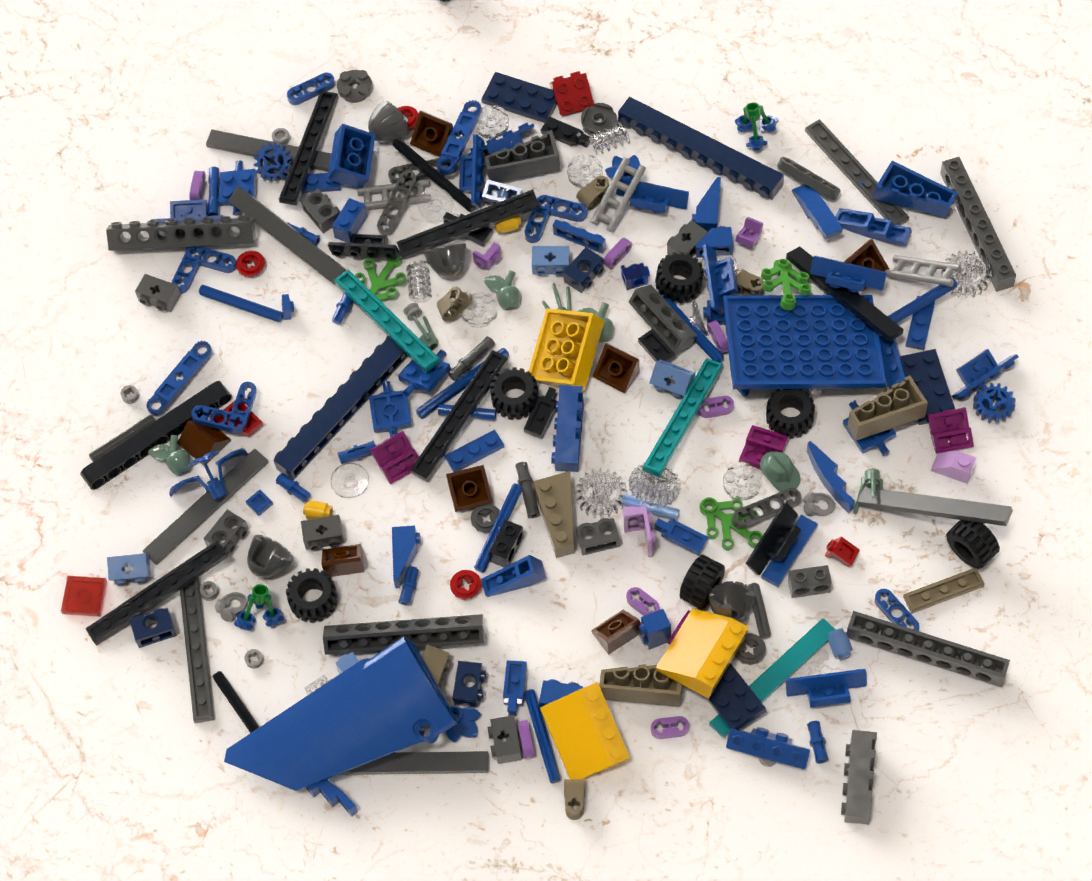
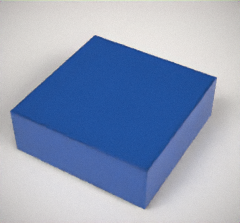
M258 490L245 501L258 516L273 505V502L261 490Z

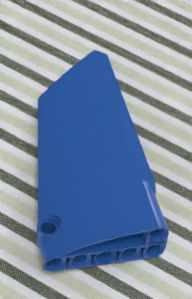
M402 637L372 658H366L357 662L227 748L224 762L298 791L421 742L432 744L437 741L441 733H444L458 722L419 650L413 642L406 637ZM430 728L429 734L424 736L425 731Z

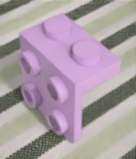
M629 506L623 509L624 532L644 530L648 557L652 556V550H656L654 530H652L651 512L647 513L646 506Z

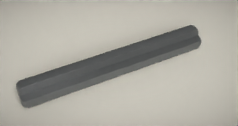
M148 415L89 453L92 462L156 421L152 415Z

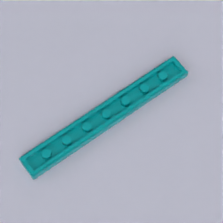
M347 270L334 280L335 284L425 373L440 363V358L352 272Z
M708 358L705 359L643 465V472L657 477L662 476L722 372V363Z
M824 618L813 626L749 685L758 699L763 703L786 679L790 678L828 643V633L836 629ZM719 715L709 722V726L723 739L729 734L730 729Z

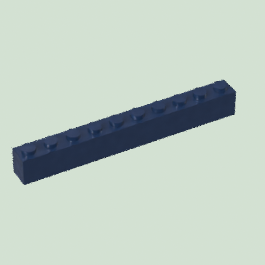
M630 96L618 111V122L623 126L630 127L638 134L645 135L651 138L652 141L659 142L668 149L679 152L685 158H690L699 165L706 166L712 169L713 172L726 176L730 181L737 182L746 189L759 193L764 198L773 200L783 186L784 174Z
M388 335L386 340L374 349L373 354L369 358L364 359L359 369L351 373L345 384H341L337 392L326 400L324 406L313 414L312 419L300 428L299 433L288 441L287 446L275 455L273 461L277 470L294 481L369 400V396H372L382 386V382L386 381L407 359L408 355Z

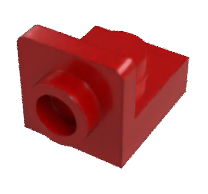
M841 536L835 540L832 539L827 544L825 557L833 556L847 567H850L860 549Z

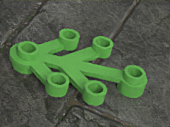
M402 257L387 259V263L378 277L374 270V260L371 258L364 260V269L367 270L372 285L370 291L380 301L395 299L398 295L397 289L391 286L404 285L407 282L406 275L402 272L397 273L395 278L385 280L393 268L401 266ZM361 272L356 273L355 276L363 278L360 281L365 285V275ZM387 288L385 293L376 294L378 290Z
M776 260L773 268L762 269L761 278L765 280L762 287L764 291L772 292L774 288L782 284L784 296L781 298V308L785 310H793L795 308L796 299L791 294L790 286L798 290L802 295H810L812 287L807 284L809 274L806 272L799 273L792 269V265L788 260ZM776 274L780 275L779 277L771 281L772 276ZM788 274L791 275L792 277L796 278L797 281H795L794 279H792L791 277H789Z
M707 497L701 501L699 508L700 512L707 517L708 528L706 535L709 539H716L718 537V529L715 527V516L721 520L723 533L722 548L729 551L734 546L730 528L746 538L750 547L755 548L758 543H753L752 540L757 539L760 541L763 534L759 531L750 532L746 528L739 529L734 527L731 521L734 513L725 514L721 511L732 509L735 512L742 508V501L740 499H733L732 501L717 502L714 498ZM735 503L740 504L739 507H734L733 505ZM711 506L712 509L708 510L706 507ZM753 510V513L758 516L757 511ZM747 514V516H745V517H743V518H741L740 516H738L737 520H742V521H743L746 517L749 516V514ZM710 531L716 532L714 535L709 534ZM725 542H730L731 545H730V546H726L724 543H725Z

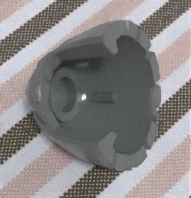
M389 101L379 103L368 121L369 132L376 134L375 141L381 143L392 142L396 138L401 139L408 135L406 120H403L402 113Z
M466 243L428 250L424 252V255L431 268L438 275L452 278L458 276L464 268Z
M255 535L249 548L247 564L249 570L256 576L269 578L285 570L294 558L288 549L282 547L283 545L279 542L272 541L271 538L264 537L263 535Z
M727 581L711 588L709 603L714 614L731 617L742 624L746 621L755 599L754 591L750 586L744 585L742 582L736 581L734 583L733 581Z

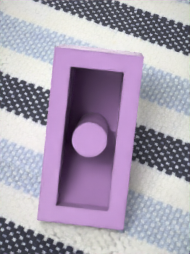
M960 451L937 453L931 471L968 484L975 466L976 457Z

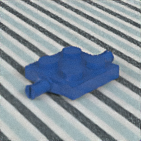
M241 160L235 162V170L220 172L218 203L220 206H233L234 216H239L240 210L228 200L237 186L242 187L256 198V170H243V161Z
M441 349L436 354L440 358V363L427 373L413 360L399 373V381L408 385L403 390L405 396L409 397L414 390L430 393L451 370L450 364L442 361L446 356L444 350L442 351Z
M384 381L382 382L383 392L378 395L369 396L374 433L389 431L390 437H392L393 434H397L398 429L411 427L412 424L407 395L403 394V390L391 391L390 381H386V383Z
M856 400L849 403L852 410L859 407ZM849 417L843 420L842 424L862 454L873 448H878L883 456L890 453L885 442L896 437V432L893 428L855 440L847 427Z

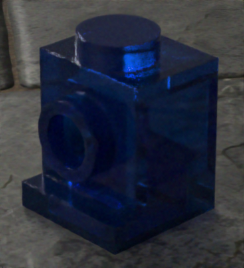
M643 263L632 264L626 268L624 265L621 266V277L626 290L648 284V277L650 276L648 266H644Z

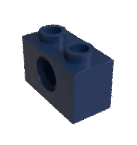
M585 247L563 272L564 282L582 293L592 285L596 276L602 274L604 270L603 257Z
M159 608L152 613L141 614L129 620L139 648L177 636L168 608ZM152 624H157L156 627L149 629Z
M458 661L452 696L455 706L478 708L479 701L483 700L481 684L486 681V671L483 670L482 663ZM468 682L475 683L472 687L465 686Z

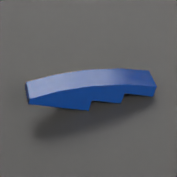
M806 184L792 189V193L808 219L811 218L816 229H820L825 239L842 233L843 228L816 190Z
M839 208L836 214V219L843 229L882 242L906 246L912 233L911 227L893 225L892 220L875 218L873 213Z
M809 441L807 443V454L815 472L834 500L849 514L854 509L855 500L845 492L846 482L837 475L838 465L814 443Z
M328 779L306 787L313 797L321 793L332 807L340 803L351 817L358 813L356 805Z

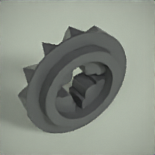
M492 504L477 506L471 513L472 526L477 531L484 533L491 531L500 510ZM490 515L491 521H485L484 523L482 517Z
M748 633L735 657L741 663L745 662L749 665L755 662L758 663L764 658L766 652L765 642L758 635ZM746 644L750 648L755 647L753 649L754 654L750 653L749 651L744 652L746 651Z

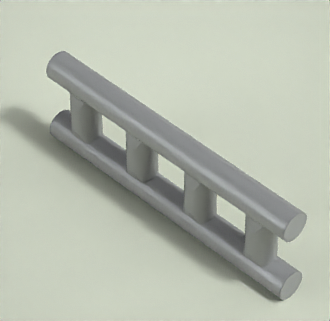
M626 157L623 158L590 221L596 225L599 220L609 224L607 230L610 232L614 231L646 170V167L640 165L638 170L628 166L630 160ZM624 172L634 176L629 186L620 182ZM616 188L625 192L621 202L611 197ZM607 204L617 208L613 217L603 214Z
M429 179L416 182L414 188H417L418 196L409 197L407 204L431 201V194L425 195L424 187L430 186ZM396 183L357 188L358 195H363L364 197L363 204H365L366 210L385 207L389 199L388 191H393ZM399 191L400 198L398 199H403L406 193ZM381 193L382 200L371 202V194Z
M894 255L893 262L896 263L894 269H886L885 272L887 273L886 277L952 287L954 280L950 279L953 271L960 272L962 266L953 263ZM904 264L913 265L909 272L901 271ZM921 266L929 267L925 275L917 274ZM937 269L945 270L942 278L933 276Z

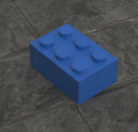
M342 123L334 135L327 179L354 188H363L369 180L376 134Z

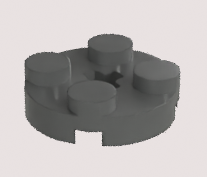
M365 70L344 71L340 74V78L337 81L339 96H342L350 103H358L365 100V97L368 94L370 95L373 89L372 80ZM353 84H358L356 88H353L351 86Z
M595 103L590 108L586 107L581 115L583 131L592 136L608 137L617 125V115L613 108L605 103ZM599 117L602 118V121H601V122H596V120H595V119H598Z

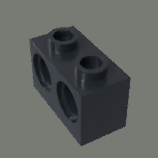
M505 519L489 550L490 562L501 567L511 564L524 538L523 526Z

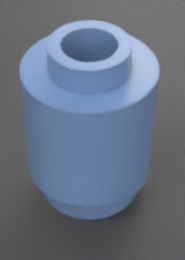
M843 628L829 632V638L827 639L834 657L838 656L841 659L850 656L849 651H852L853 648L847 632H844Z

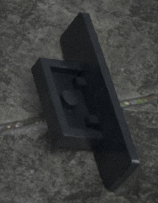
M352 234L350 243L328 242L327 245L332 255L338 257H379L387 259L401 257V253L396 245H387L389 241L387 235Z
M783 503L746 561V565L756 575H761L769 560L782 561L787 556L791 545L797 540L801 529L797 525L792 524L797 518L798 513L788 503Z

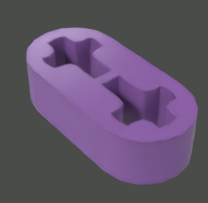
M194 171L189 193L190 200L202 199L206 180L205 171Z
M622 238L606 254L604 264L611 269L614 268L629 253L632 248V242Z
M717 320L707 323L708 332L716 348L721 353L727 352V338Z
M730 396L707 398L698 413L703 418L728 415L734 409V401ZM724 402H726V404L728 405V408H724V406H723V403H724ZM704 406H707L709 408V411H706L704 409Z
M633 587L627 591V603L643 616L660 610L659 603L642 589ZM632 595H639V600L636 598L632 600ZM647 606H648V607L654 606V611L650 610V611L648 612V611H647Z
M683 716L655 719L651 724V734L656 739L682 737L689 731V722ZM678 723L682 724L683 730L678 729ZM657 725H661L664 728L661 733H658V730H656Z
M519 721L517 723L524 759L535 757L528 721Z

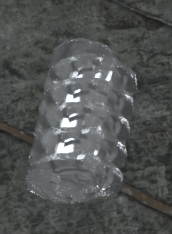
M620 123L616 125V128L614 126H611L609 130L605 128L603 133L598 131L596 135L590 134V143L596 155L598 150L601 154H604V148L608 152L611 151V145L617 149V143L624 146V140L630 144L628 131Z
M414 261L406 267L409 298L414 302H426L432 298L430 294L432 289L430 288L431 282L429 281V263L427 261Z

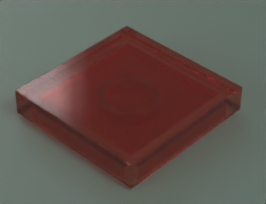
M67 576L61 613L100 617L107 579Z

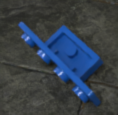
M524 123L518 126V131L512 132V130H509L502 134L503 138L497 140L494 137L486 141L485 150L490 155L505 148L511 149L517 143L522 142L523 144L520 134L535 127L534 124L528 125V123ZM473 148L470 149L471 152L467 156L473 154Z
M473 134V154L460 156L459 190L463 193L471 192V204L476 208H481L483 202L482 185L484 184V176L482 173L485 165L483 158L485 142L478 134Z
M622 177L620 179V182L628 186L632 179ZM639 181L630 198L629 206L639 210H652L654 213H665L668 206L686 209L689 192ZM616 189L617 195L624 196V191Z
M206 199L170 201V218L151 220L165 222L168 219L183 221L186 218L201 220L205 217L220 219L223 216H208Z
M705 244L703 245L702 256L706 266L707 289L710 294L709 304L713 311L723 315V296L738 292L734 260L731 257H727L717 262L715 250Z
M820 256L813 257L810 274L825 277V283H828L829 286L834 288L845 287L851 292L862 291L864 287L882 291L887 273L884 271Z
M989 349L984 350L956 369L965 387L951 395L952 398L960 397V399L967 397L971 394V389L974 387L978 389L986 384L985 380L987 378L993 379L1000 374L999 370L1002 368L1008 369L1015 364L1014 360L1019 358L1017 354L1011 355L997 364Z
M866 669L788 678L785 680L786 695L789 697L807 694L810 708L851 702L849 689L867 686Z
M761 727L753 728L751 733L731 728L726 744L728 749L801 769L806 768L810 749L793 745V739L788 738L787 734L769 733V730Z

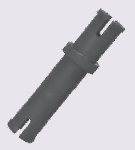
M486 336L467 356L458 360V364L448 372V376L453 381H456L463 373L471 370V366L495 345L493 339Z
M518 462L515 465L519 479L518 484L523 488L522 495L527 517L533 519L540 515L532 487L533 479L529 474L527 462Z

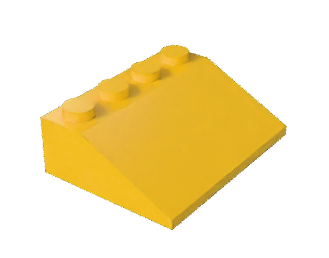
M546 308L529 368L531 376H534L538 383L558 388L560 385L583 386V392H585L604 321L594 313Z
M692 608L655 670L709 699L744 641L749 627L731 617Z
M598 682L540 707L569 779H584L630 758Z

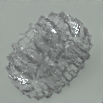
M967 250L964 254L958 251L957 255L952 253L950 258L945 260L946 263L962 266L960 272H953L950 277L954 278L958 285L950 291L951 295L956 292L958 298L961 295H964L965 298L971 295L974 298L976 293L981 295L982 291L987 290L988 285L991 283L992 271H990L991 266L987 264V259H982L981 254L976 256L975 251L972 254H968ZM942 270V271H941V278H942V276H943L945 270ZM981 276L979 280L973 282L974 279H977V277Z
M638 465L637 468H634L629 478V490L632 492V496H636L637 501L641 500L643 504L647 503L650 507L655 505L657 508L660 505L663 507L672 505L676 501L681 491V480L678 478V474L673 473V469H667L666 467L662 476L657 477L643 472V465Z
M601 468L599 472H595L592 469L591 475L585 473V478L579 479L580 484L576 485L577 491L575 492L576 503L580 505L581 511L585 510L587 516L592 513L594 519L597 515H600L601 519L604 518V515L610 518L612 512L617 515L618 509H623L624 507L622 500H626L624 494L628 495L623 478L621 476L617 477L616 472L610 474L609 469L606 472H603ZM591 487L592 493H590V496L587 498L586 492ZM616 490L617 494L615 498L611 500L610 495L612 494V491Z

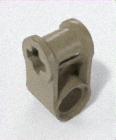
M605 176L596 177L578 191L576 198L588 210H593L601 202L605 190L609 187L608 178Z
M741 268L735 271L738 292L736 293L753 295L754 292V295H764L765 292L762 288L764 281L761 277Z
M452 287L437 302V308L442 320L445 322L455 320L465 308L469 307L472 302V295L468 292H462L459 287Z
M564 779L565 812L571 820H578L584 814L585 779Z

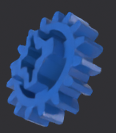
M268 142V147L262 145L263 150H257L256 152L259 156L254 157L257 163L253 165L259 168L256 170V173L261 174L263 179L267 177V181L270 182L272 179L278 182L279 177L285 179L284 173L288 174L289 170L287 169L292 166L289 164V161H292L293 158L288 157L291 152L289 150L285 151L286 147L284 145L280 146L277 142H275L274 146L270 142ZM268 158L274 159L278 166L273 165L271 160H269Z
M990 383V387L984 384L982 390L978 389L976 395H974L973 408H977L976 415L982 414L981 419L988 418V423L992 419L996 423L999 422V419L1006 421L1007 416L1011 417L1012 411L1015 409L1016 399L1012 397L1013 392H1007V386L1000 388L1001 383H998L997 387L993 383Z

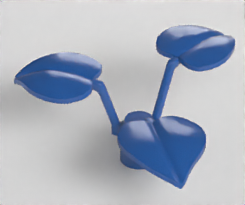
M244 448L234 450L215 462L218 465L220 480L218 477L213 478L206 463L210 458L219 454L218 450L194 459L188 464L189 467L202 462L210 478V481L207 482L208 486L200 479L199 475L172 486L169 492L170 497L183 485L196 481L205 488L206 492H210L213 500L227 495L221 465L231 458L247 456V451Z

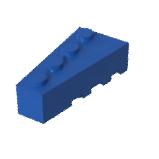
M892 160L876 185L872 199L946 218L955 203L958 192Z
M559 386V401H556V413H558V416L554 422V429L557 431L556 435H553L555 452H552L551 464H555V471L578 472L584 410L583 386Z

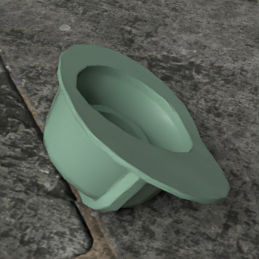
M775 451L769 452L761 458V471L778 491L798 488L800 474L789 456Z

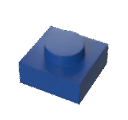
M283 294L281 299L283 320H290L291 312H294V302L290 301L289 294Z

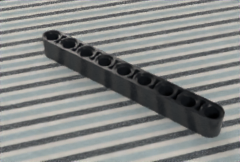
M221 381L210 384L82 469L81 477L91 490L100 488L149 455L148 451L154 446L165 445L170 441L171 435H180L187 421L193 420L192 410L195 406L204 405L219 409L231 400L232 395ZM203 412L197 414V417L200 418L202 415H204Z

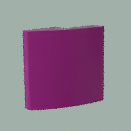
M965 407L927 414L936 454L974 447L971 427H969Z
M752 425L740 455L739 463L761 470V458L769 452L777 451L784 453L789 436Z
M404 431L369 449L389 484L411 473V468L419 458Z

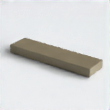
M973 568L903 594V598L910 613L913 614L984 587L985 583L977 568Z

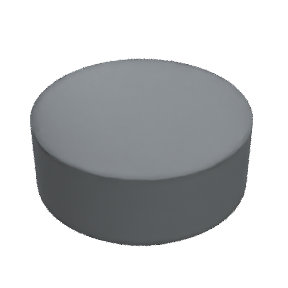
M285 128L274 130L272 133L273 142L288 144L290 141L288 130Z

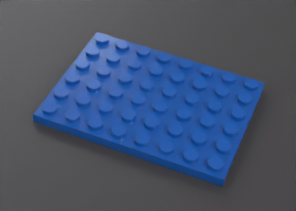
M784 295L723 296L722 301L733 389L886 388L887 383L879 334L832 295H794L796 304L793 310L781 308L780 302ZM861 295L874 305L872 295Z

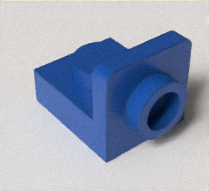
M707 300V307H703V318H707V323L717 320L719 325H725L724 314L720 315L713 311L709 304L710 300Z

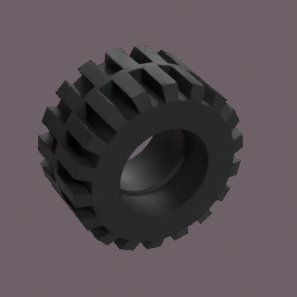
M673 252L672 255H666L665 258L660 260L657 268L655 286L656 289H659L658 293L664 295L665 299L669 297L671 301H678V303H683V300L688 302L691 298L694 299L699 294L704 276L701 262L698 263L696 257L692 258L691 254L685 255L684 252H680V254ZM680 275L685 277L686 279H677L673 276Z
M512 367V370L506 368L504 369L505 372H498V377L494 376L493 383L490 385L493 408L496 409L497 413L501 412V416L504 418L508 416V419H513V417L521 419L520 416L525 418L528 416V412H532L539 397L536 379L534 376H531L529 371L525 373L523 368H520V370H517V367ZM512 389L524 391L517 398H510L505 395L506 392Z
M777 389L776 394L772 393L766 407V422L769 424L770 430L789 436V439H793L794 436L799 438L802 433L806 434L808 429L812 427L815 413L814 400L812 397L809 398L810 394L807 391L804 393L803 389ZM785 408H795L800 414L795 417H787L780 411Z
M959 520L946 534L947 542L953 552L966 564L977 569L983 568L1000 551L996 537L983 523Z
M704 554L700 555L692 563L680 587V599L701 610L709 605L711 588L722 583L725 566Z
M307 568L306 572L302 573V571H299L298 576L293 575L291 577L292 582L289 581L287 584L286 595L290 609L298 619L301 617L304 622L309 619L310 623H314L318 619L320 622L323 621V617L328 618L330 616L329 612L333 613L335 611L334 606H337L338 594L334 581H332L330 575H326L325 571L319 572L317 568L310 571V568ZM317 589L322 591V595L315 601L308 602L302 600L303 595L309 590Z

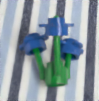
M752 102L743 108L744 115L735 119V124H737L739 132L753 131L754 136L749 138V143H746V147H752V150H760L768 142L764 141L763 136L757 134L756 121L762 115L763 118L760 121L762 127L759 130L761 133H764L765 131H775L776 123L779 120L771 115L766 116L763 106Z
M258 584L253 587L252 594H249L247 597L249 603L246 611L237 614V620L234 621V625L244 630L253 629L252 624L255 623V618L250 613L253 603L257 609H262L263 605L267 603L269 609L262 616L266 620V626L277 625L285 619L281 616V610L272 606L271 595L268 594L267 586Z

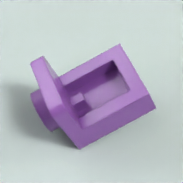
M747 217L744 227L736 235L735 242L752 248L760 239L764 225L763 222Z
M495 242L484 255L477 251L472 253L475 265L488 271L495 263L500 261L502 256L500 245Z

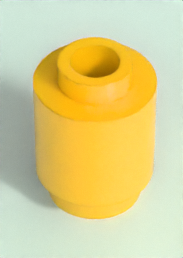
M520 216L495 224L497 233L502 232L504 234L519 229V225L522 224Z
M309 500L308 504L305 503L303 508V515H306L308 520L332 516L333 506L324 502Z

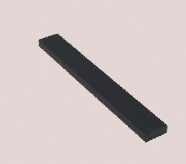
M320 91L281 191L279 203L297 206L336 105L338 93Z
M532 189L399 240L397 245L404 260L540 208Z
M799 246L786 253V259L802 272L808 273L809 278L887 341L890 342L903 334L904 329L858 292H851L845 287H831L828 283H825V277L810 274L813 256Z
M491 350L411 468L412 474L428 481L489 391L494 376L498 377V372L502 371L508 363L507 357Z
M216 540L85 628L97 646L130 624L129 620L146 613L228 558V555Z

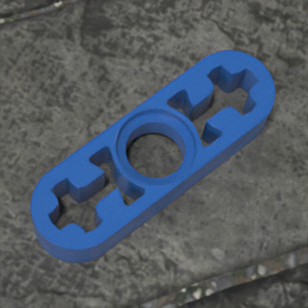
M325 72L290 88L287 91L288 102L291 105H299L318 96L320 91L333 89L335 86L334 76L331 73ZM309 86L316 87L312 92L306 90Z
M880 589L876 592V606L892 623L904 627L913 625V630L919 631V622L890 590ZM881 596H882V597H886V596H887V597H888L887 602H886L885 600L880 601ZM899 609L903 615L896 618L891 614V611Z

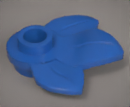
M633 155L629 158L628 166L638 170L640 162L638 157ZM614 156L612 167L605 169L607 176L613 179L620 166L622 158ZM626 172L622 175V178L633 179L634 177Z
M450 707L453 714H457L459 717L457 718L458 723L445 731L448 738L452 742H456L461 735L466 738L476 737L478 730L474 721L481 716L480 712L473 707Z

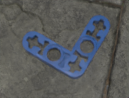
M548 195L539 196L537 200L540 208L531 212L524 231L525 239L529 243H537L542 237L550 215L575 222L584 221L587 218L585 205ZM563 205L566 207V210L560 212L557 210V207ZM536 216L544 218L541 222L533 220ZM534 227H535V228H536V229H535L536 234H533V236H530V234L533 233V230H534Z
M189 247L172 279V283L177 285L183 281L184 285H180L178 288L181 294L186 293L200 266L224 273H232L237 269L236 259L230 254L205 247ZM210 256L216 257L214 262L207 261ZM187 266H191L193 268L192 271L188 273L183 272V269Z
M247 381L240 385L231 412L204 405L195 406L192 410L193 421L199 425L231 433H242L246 428L256 398L257 390L255 384ZM250 388L251 392L248 393V399H246L245 391H247V389ZM240 404L248 406L245 411H240L237 407ZM200 412H203L204 415H202L200 418H198V417H197V414H200ZM219 415L223 416L224 421L216 423L213 419ZM240 421V424H238V426L235 427L234 423Z

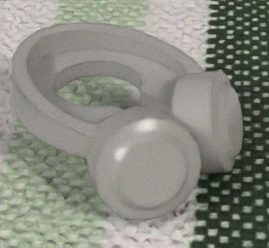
M810 492L803 500L805 502L803 509L808 516L813 514L829 515L835 508L834 499L825 493ZM824 500L827 502L828 508L823 510L813 502Z
M229 593L221 600H217L215 605L216 612L221 613L220 615L223 620L232 621L235 615L245 610L247 599L242 593ZM231 600H238L241 603L237 608H225Z

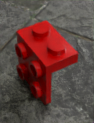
M580 71L570 73L571 77L564 78L563 76H558L549 83L551 89L554 90L560 115L565 116L583 111L586 107L594 106L586 73L581 74Z

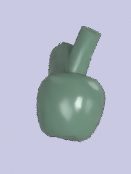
M509 270L505 280L496 275L484 278L486 286L490 290L497 292V301L503 310L516 309L520 304V291L516 286H511L516 274Z
M602 302L599 312L593 308H583L577 311L594 313L604 321L599 339L600 343L611 340L614 331L613 322L609 318H605L609 304Z
M171 435L170 446L164 444L157 445L151 448L148 453L156 460L166 461L169 470L173 474L181 476L191 470V467L188 465L191 462V458L187 451L178 450V436Z

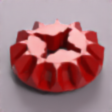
M411 106L398 107L397 110L408 119L407 128L411 130L416 125L419 115L418 111Z
M246 251L236 260V268L239 274H243L245 277H253L256 274L260 275L265 265L263 255L257 251ZM251 262H253L255 266H251L248 269L247 264H251Z
M461 570L455 573L450 581L451 592L455 597H459L462 600L472 599L473 596L478 595L481 588L479 575L471 570ZM463 579L467 584H470L468 591L465 587H462Z

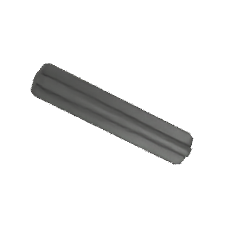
M755 582L748 585L755 594L752 607L759 637L766 639L771 636L760 586Z

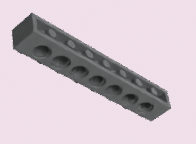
M960 157L942 161L941 177L947 188L958 192L954 204L995 291L998 292L1014 287L1016 273Z
M247 215L238 216V218L233 219L230 216H223L220 219H212V217H205L201 220L186 218L183 221L168 219L165 222L149 220L147 223L131 221L129 224L113 222L106 229L109 251L253 244L256 240L254 217L249 218ZM232 226L238 227L239 230H240V232H239V233L233 232V231L231 230V227H232ZM214 227L220 228L221 231H222V233H220V234L215 233V232L213 231V228H214ZM177 229L184 230L185 235H179ZM195 229H202L204 234H197L195 232ZM159 230H164L167 236H161ZM141 231H146L149 237H143ZM123 232H128L131 238H125Z
M853 611L847 627L849 639L1000 687L1003 685L1010 663L1008 659Z
M483 614L324 626V652L327 655L382 651L402 637L409 639L417 648L426 647L427 644L436 647L484 643Z

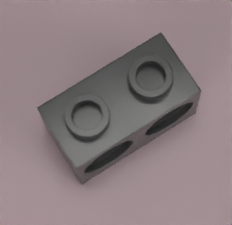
M317 189L300 200L303 211L323 234L332 228L333 223L340 214V210L336 205L333 206L330 203L331 201L326 193L322 194Z
M227 509L203 539L206 546H209L216 540L218 542L225 540L220 545L228 555L234 551L237 542L246 536L248 526L244 519ZM237 525L235 529H230L231 526Z
M603 518L598 522L583 523L576 527L582 556L620 547V538L614 518ZM605 531H610V532H612V533L609 534V535L603 534V532H605ZM587 535L592 536L591 539H584Z
M828 565L789 570L788 584L791 598L831 593L832 582Z

